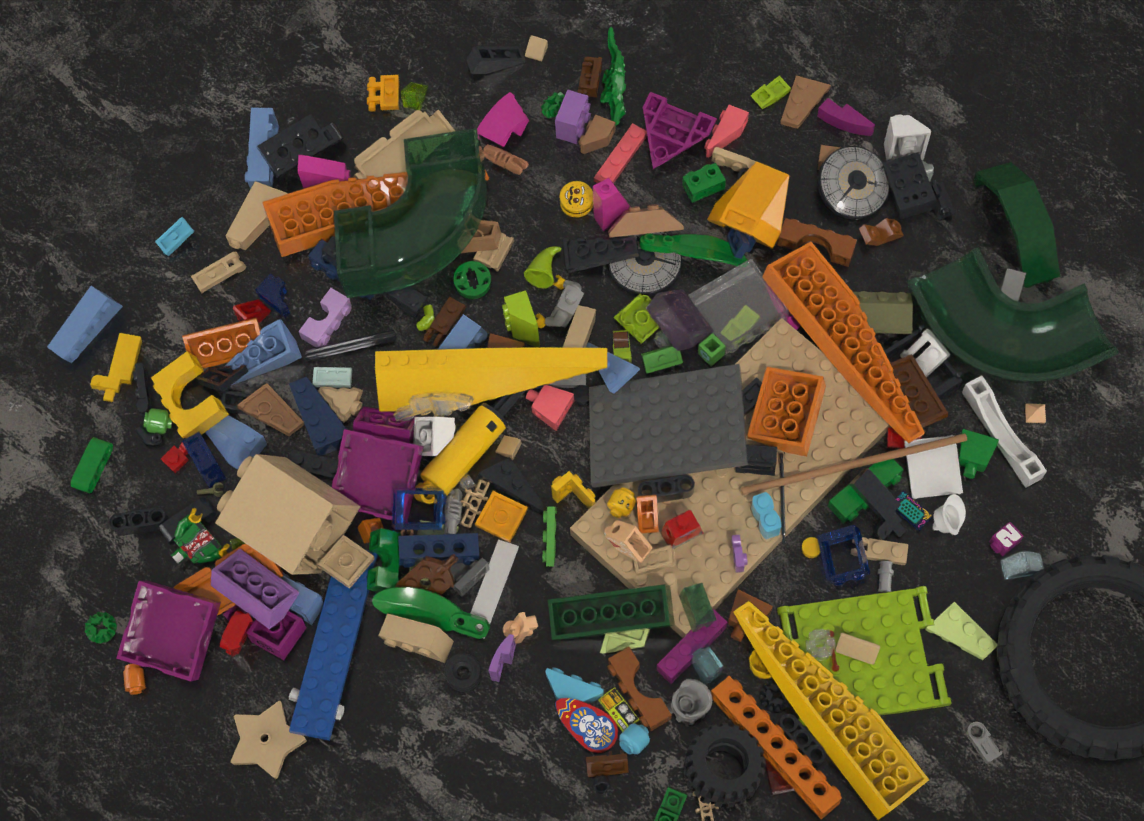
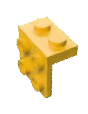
M570 471L562 477L558 476L552 482V498L556 503H559L571 492L588 509L596 503L594 499L596 497L589 488L585 489L579 476L573 475Z

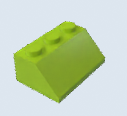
M522 291L504 297L505 304L502 305L507 331H511L512 336L536 348L540 347L538 324L527 292Z

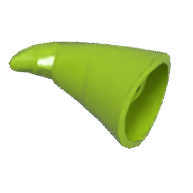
M548 247L533 259L524 272V277L531 285L542 289L553 285L552 258L557 252L561 251L560 247Z

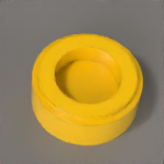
M813 537L805 539L802 543V553L808 558H816L821 553V542Z

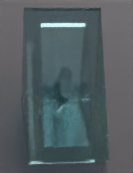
M1022 551L1001 559L1005 579L1034 575L1041 569H1044L1040 553Z

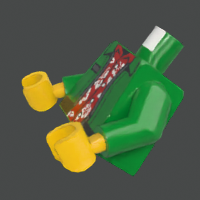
M193 508L189 515L178 522L174 534V541L180 548L171 556L178 564L187 556L193 563H205L218 560L229 553L226 550L230 545L225 544L220 549L222 546L200 522L203 514L201 513L199 516L194 515L197 510L196 508Z

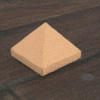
M1025 404L1026 423H1046L1045 404Z

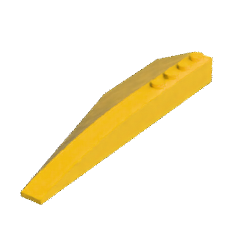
M477 348L375 352V373L380 412L457 410L465 406H472L483 401L497 399L501 396H508L537 388V386L555 383V381L607 368V348Z

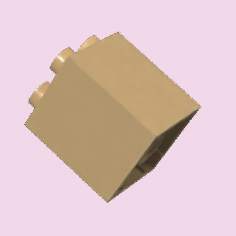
M255 454L254 458L252 456L247 457L237 471V476L241 480L234 492L232 490L227 491L217 505V510L221 514L215 523L292 575L322 573L323 570L318 566L319 562L342 535L345 534L361 506L286 457Z

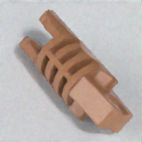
M488 144L484 147L483 156L513 173L520 175L522 170L526 169L529 165L527 161L501 148Z

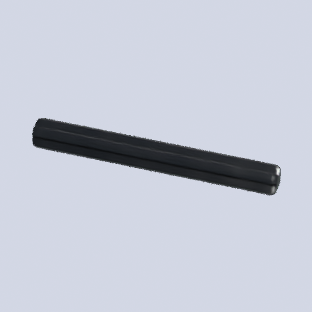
M388 330L304 351L306 360L310 361L395 341L397 336L395 330Z

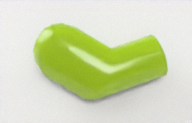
M432 305L423 307L425 316L417 322L418 330L429 329L434 321Z

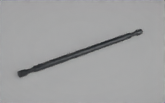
M780 453V478H783V453ZM780 486L782 544L785 545L784 486Z

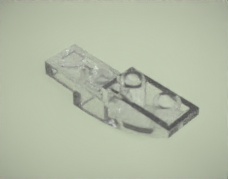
M450 391L421 393L412 396L409 400L410 405L398 408L394 416L396 421L402 419L403 421L413 419L414 415L421 414V416H424L433 411L435 417L439 415L445 417L458 409L459 411L467 410L474 399L470 395Z

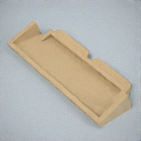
M416 110L390 131L391 138L389 140L384 137L380 138L354 159L355 168L359 173L357 172L352 178L356 177L357 180L366 179L367 176L373 175L374 177H383L384 174L407 172L453 136L456 131L439 110L430 117L426 112L422 113V111Z

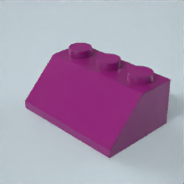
M363 406L353 422V431L413 444L415 417L419 416L399 412H380L379 409Z

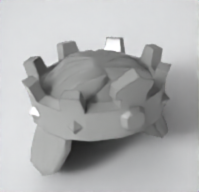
M686 679L681 683L680 688L673 692L671 703L667 705V708L671 714L674 713L678 722L687 721L689 725L694 724L698 719H703L705 713L710 710L713 701L711 691L701 681Z

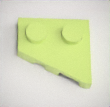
M650 629L606 634L600 653L619 652L627 647H630V649L645 647Z

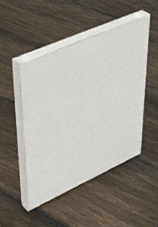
M953 435L918 439L911 443L904 441L905 448L952 437ZM956 444L906 456L912 499L963 493Z

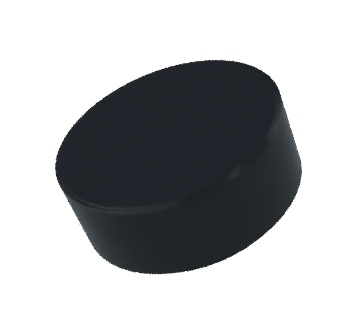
M585 385L577 386L573 390L575 403L579 405L588 404L589 387Z

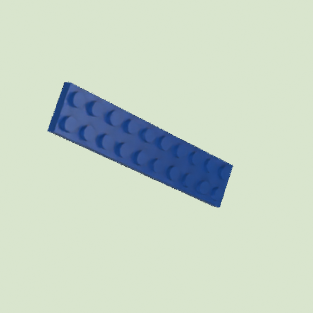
M369 552L374 556V561L350 589L332 576L330 578L289 732L292 734L330 740L369 593V590H367L368 570L376 566L378 554Z

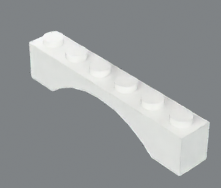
M983 376L965 384L962 394L991 437L999 439L997 446L1025 488L1041 480L1047 472L1038 457L1021 442L1011 429L998 406L992 389Z

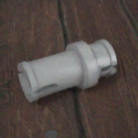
M880 561L878 592H891V576L894 575V570H892L893 562Z

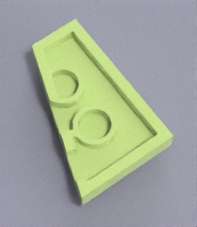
M955 602L934 620L935 625L928 626L925 629L942 637L943 640L961 647L962 650L981 660H984L998 646Z

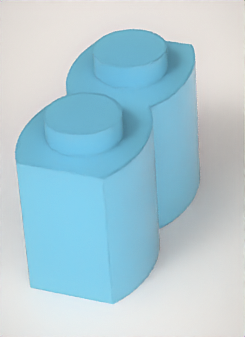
M767 492L753 496L751 505L752 514L759 522V531L765 539L778 536L781 529L780 517L773 510L774 503Z

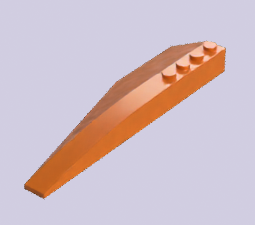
M483 164L459 166L458 169L442 168L440 171H431L429 169L423 170L422 173L411 171L384 174L383 177H374L373 175L367 176L366 179L357 180L356 177L348 178L347 181L336 179L264 201L262 204L281 257L315 247L321 239L328 243L332 236L340 239L404 217L403 212L409 207L449 193L452 196H456L489 180Z
M809 242L769 264L762 278L849 384L908 443L924 435L925 432L915 412L911 410L908 404L909 400L906 395L904 396L900 388L901 384L898 378H895L893 368L881 344L875 338L876 334L873 328H870L867 322L868 318L865 312H862L859 306L858 298L815 245Z

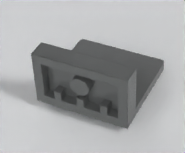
M456 548L454 550L456 553L463 552L461 548ZM481 558L479 561H474L471 565H464L463 563L452 565L450 570L455 584L451 588L463 597L490 570L488 562Z

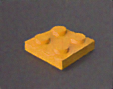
M493 491L475 526L510 543L528 507Z

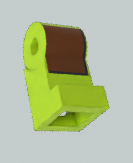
M628 330L613 331L614 355L632 364Z

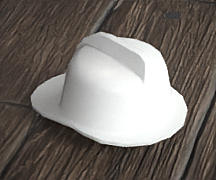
M950 495L944 505L934 511V524L932 527L934 530H939L942 533H951L952 535L958 534L964 522L966 512L964 503L958 495Z

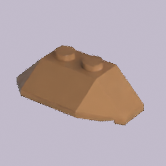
M658 204L648 205L645 209H640V206L629 207V210L624 211L609 229L608 234L609 237L684 230V226L663 207H659Z

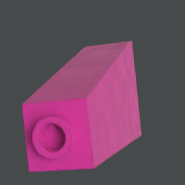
M610 178L593 186L594 218L601 229L605 231L611 228L622 213L631 207Z

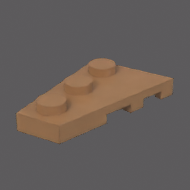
M796 76L781 124L798 129L815 105L821 101L824 94L830 90L831 85Z
M268 383L237 405V408L287 436H291L304 426L302 419Z

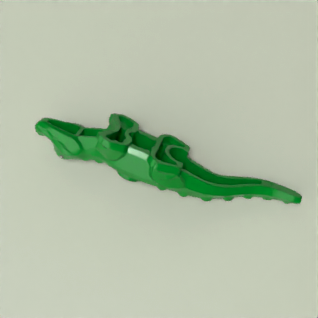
M610 27L608 30V48L612 61L609 70H605L602 78L605 88L602 91L600 101L601 103H609L611 121H614L615 126L620 123L619 120L626 114L622 100V94L626 89V84L624 83L625 64L624 57L615 43L613 27Z

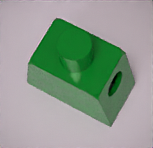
M963 429L961 434H966L967 441L960 442L958 446L959 466L965 467L963 476L975 478L976 471H985L999 439Z

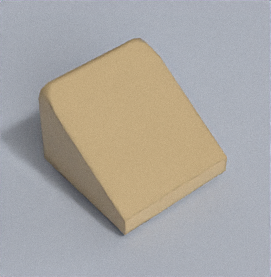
M531 36L525 57L542 61L548 48L547 40Z
M504 435L496 453L507 458L510 457L513 460L521 446V440Z

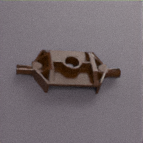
M454 554L446 561L426 556L400 579L395 587H416L442 595L448 588L454 587L455 581L450 569L459 559ZM424 578L429 579L431 584L422 585L420 580Z

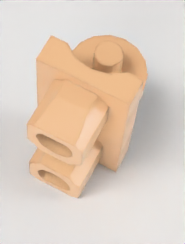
M525 612L519 613L514 621H507L504 624V635L507 637L509 634L514 635L515 643H521L526 636L533 634V629H537L536 616L526 617Z

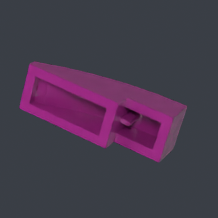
M827 98L818 109L817 117L838 129L865 136H871L874 132L875 124L848 104L841 108Z

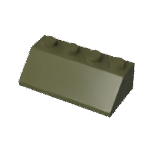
M853 292L860 302L859 306L862 312H865L868 318L867 322L870 328H873L875 333L912 334L913 304L911 293Z

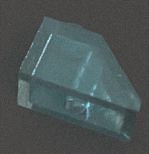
M709 646L705 649L701 647L693 653L694 657L691 663L703 684L708 685L721 675L723 664Z

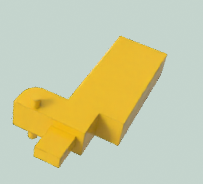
M119 333L108 377L102 375L93 376L90 385L92 389L105 391L104 401L113 402L115 393L120 392L121 384L132 383L133 371H135V364L137 363L142 344L140 336Z

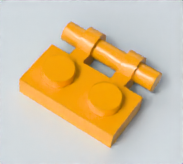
M382 75L380 82H376L375 77H370L367 84V91H369V97H367L368 110L371 112L375 111L377 104H380L381 110H399V76ZM377 90H380V96H376Z

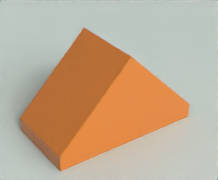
M657 495L636 496L638 530L641 533L659 532Z

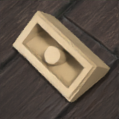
M841 633L835 651L873 665L880 650V645Z

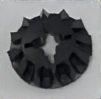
M769 680L761 688L760 700L763 706L770 711H783L790 703L782 691H780L781 699L776 698L771 701L773 696L771 691L777 692L780 688L774 680Z

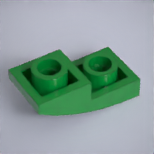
M668 787L654 821H677L688 794Z

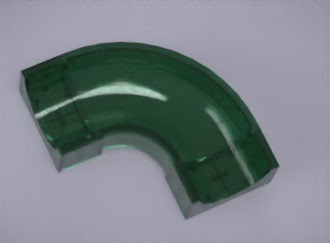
M477 128L404 139L408 182L402 196L392 205L374 212L371 205L334 211L337 275L347 298L395 291L419 283L450 264L470 243L482 220L487 199L484 154Z
M979 247L942 268L907 281L906 286L929 330L933 332L953 357L969 368L986 376L1016 383L1049 382L1079 373L1119 354L1116 346L1109 341L1096 318L1085 283L1041 303L1027 304L1018 302L1008 297L998 287Z

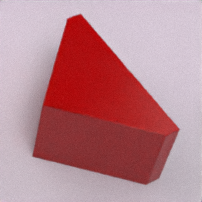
M259 299L233 307L235 315L240 322L257 318L260 323L271 312Z

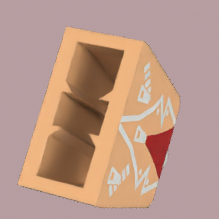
M616 520L612 526H608L605 529L604 534L615 549L639 563L643 562L653 548L634 525Z

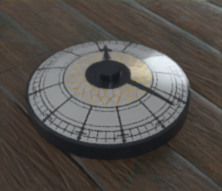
M846 146L837 149L823 161L818 172V190L823 202L832 212L843 218L852 220L867 218L876 213L888 198L890 186L883 162L868 149L858 146Z
M666 232L651 233L654 235H669ZM644 234L619 236L636 237L640 257L608 264L611 278L618 287L635 296L638 294L655 296L665 292L674 285L681 273L682 255L674 252L660 253L641 249L639 246L640 237Z

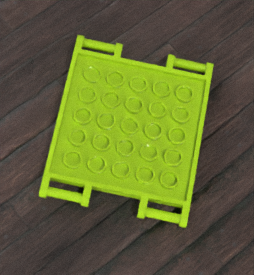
M926 586L777 608L778 615L781 618L783 634L789 640L797 642L799 644L798 647L804 653L808 652L833 674L835 680L839 683H844L850 693L855 697L859 696L864 701L863 704L869 709H874L879 716L951 705V699L947 695L943 676L944 666L943 664L927 666L920 629L935 625L929 611ZM914 596L919 597L923 621H918L913 600ZM788 614L794 615L798 639L792 638ZM841 633L880 645L875 663L872 665L837 653L835 650ZM932 673H935L940 696L938 700H934L929 676ZM799 717L798 720H799V721L801 722V724L805 727L806 725L804 724V722H803V721L801 720V718Z

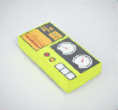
M615 687L598 699L622 732L629 725L636 724L639 721V718Z

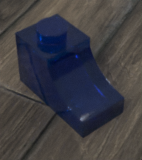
M269 274L255 289L261 300L286 318L290 311L284 303V295L287 293L284 286L285 282L277 276L275 278L272 274Z

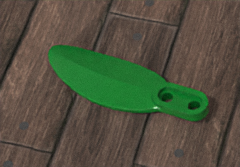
M647 233L640 237L639 246L645 251L674 252L687 257L718 261L742 268H748L749 266L748 260L744 255L742 259L736 258L728 242L713 236L698 234L663 236Z
M392 587L376 593L372 599L374 607L384 614H391L436 626L442 631L454 630L481 639L490 630V624L485 618L464 612L447 598L425 589ZM458 618L464 619V623L459 622ZM477 624H481L483 629H479Z

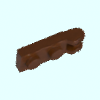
M449 297L425 333L423 340L428 342L436 332L438 335L433 345L438 347L444 338L449 335L466 306Z

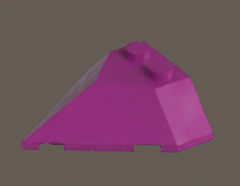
M650 92L643 106L653 169L709 136L717 118L699 112L698 116L667 104V98Z

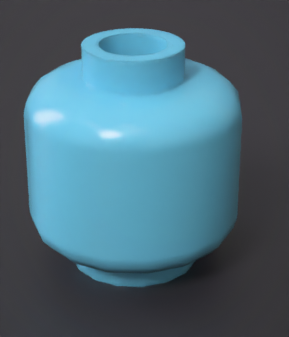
M629 725L620 734V747L627 754H639L650 742L648 729L643 725Z

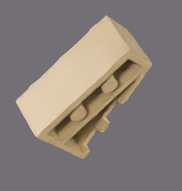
M387 614L378 635L384 640V644L390 647L398 646L405 651L415 652L443 663L446 662L454 642L439 627Z

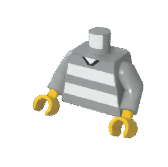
M556 275L558 281L553 283V285L560 290H564L550 317L545 319L540 313L536 314L539 328H543L545 325L566 328L584 295L579 283L565 280L561 276Z

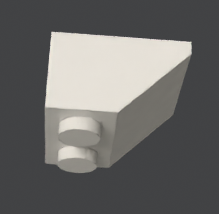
M415 417L413 444L424 446L422 456H437L454 438L455 418Z

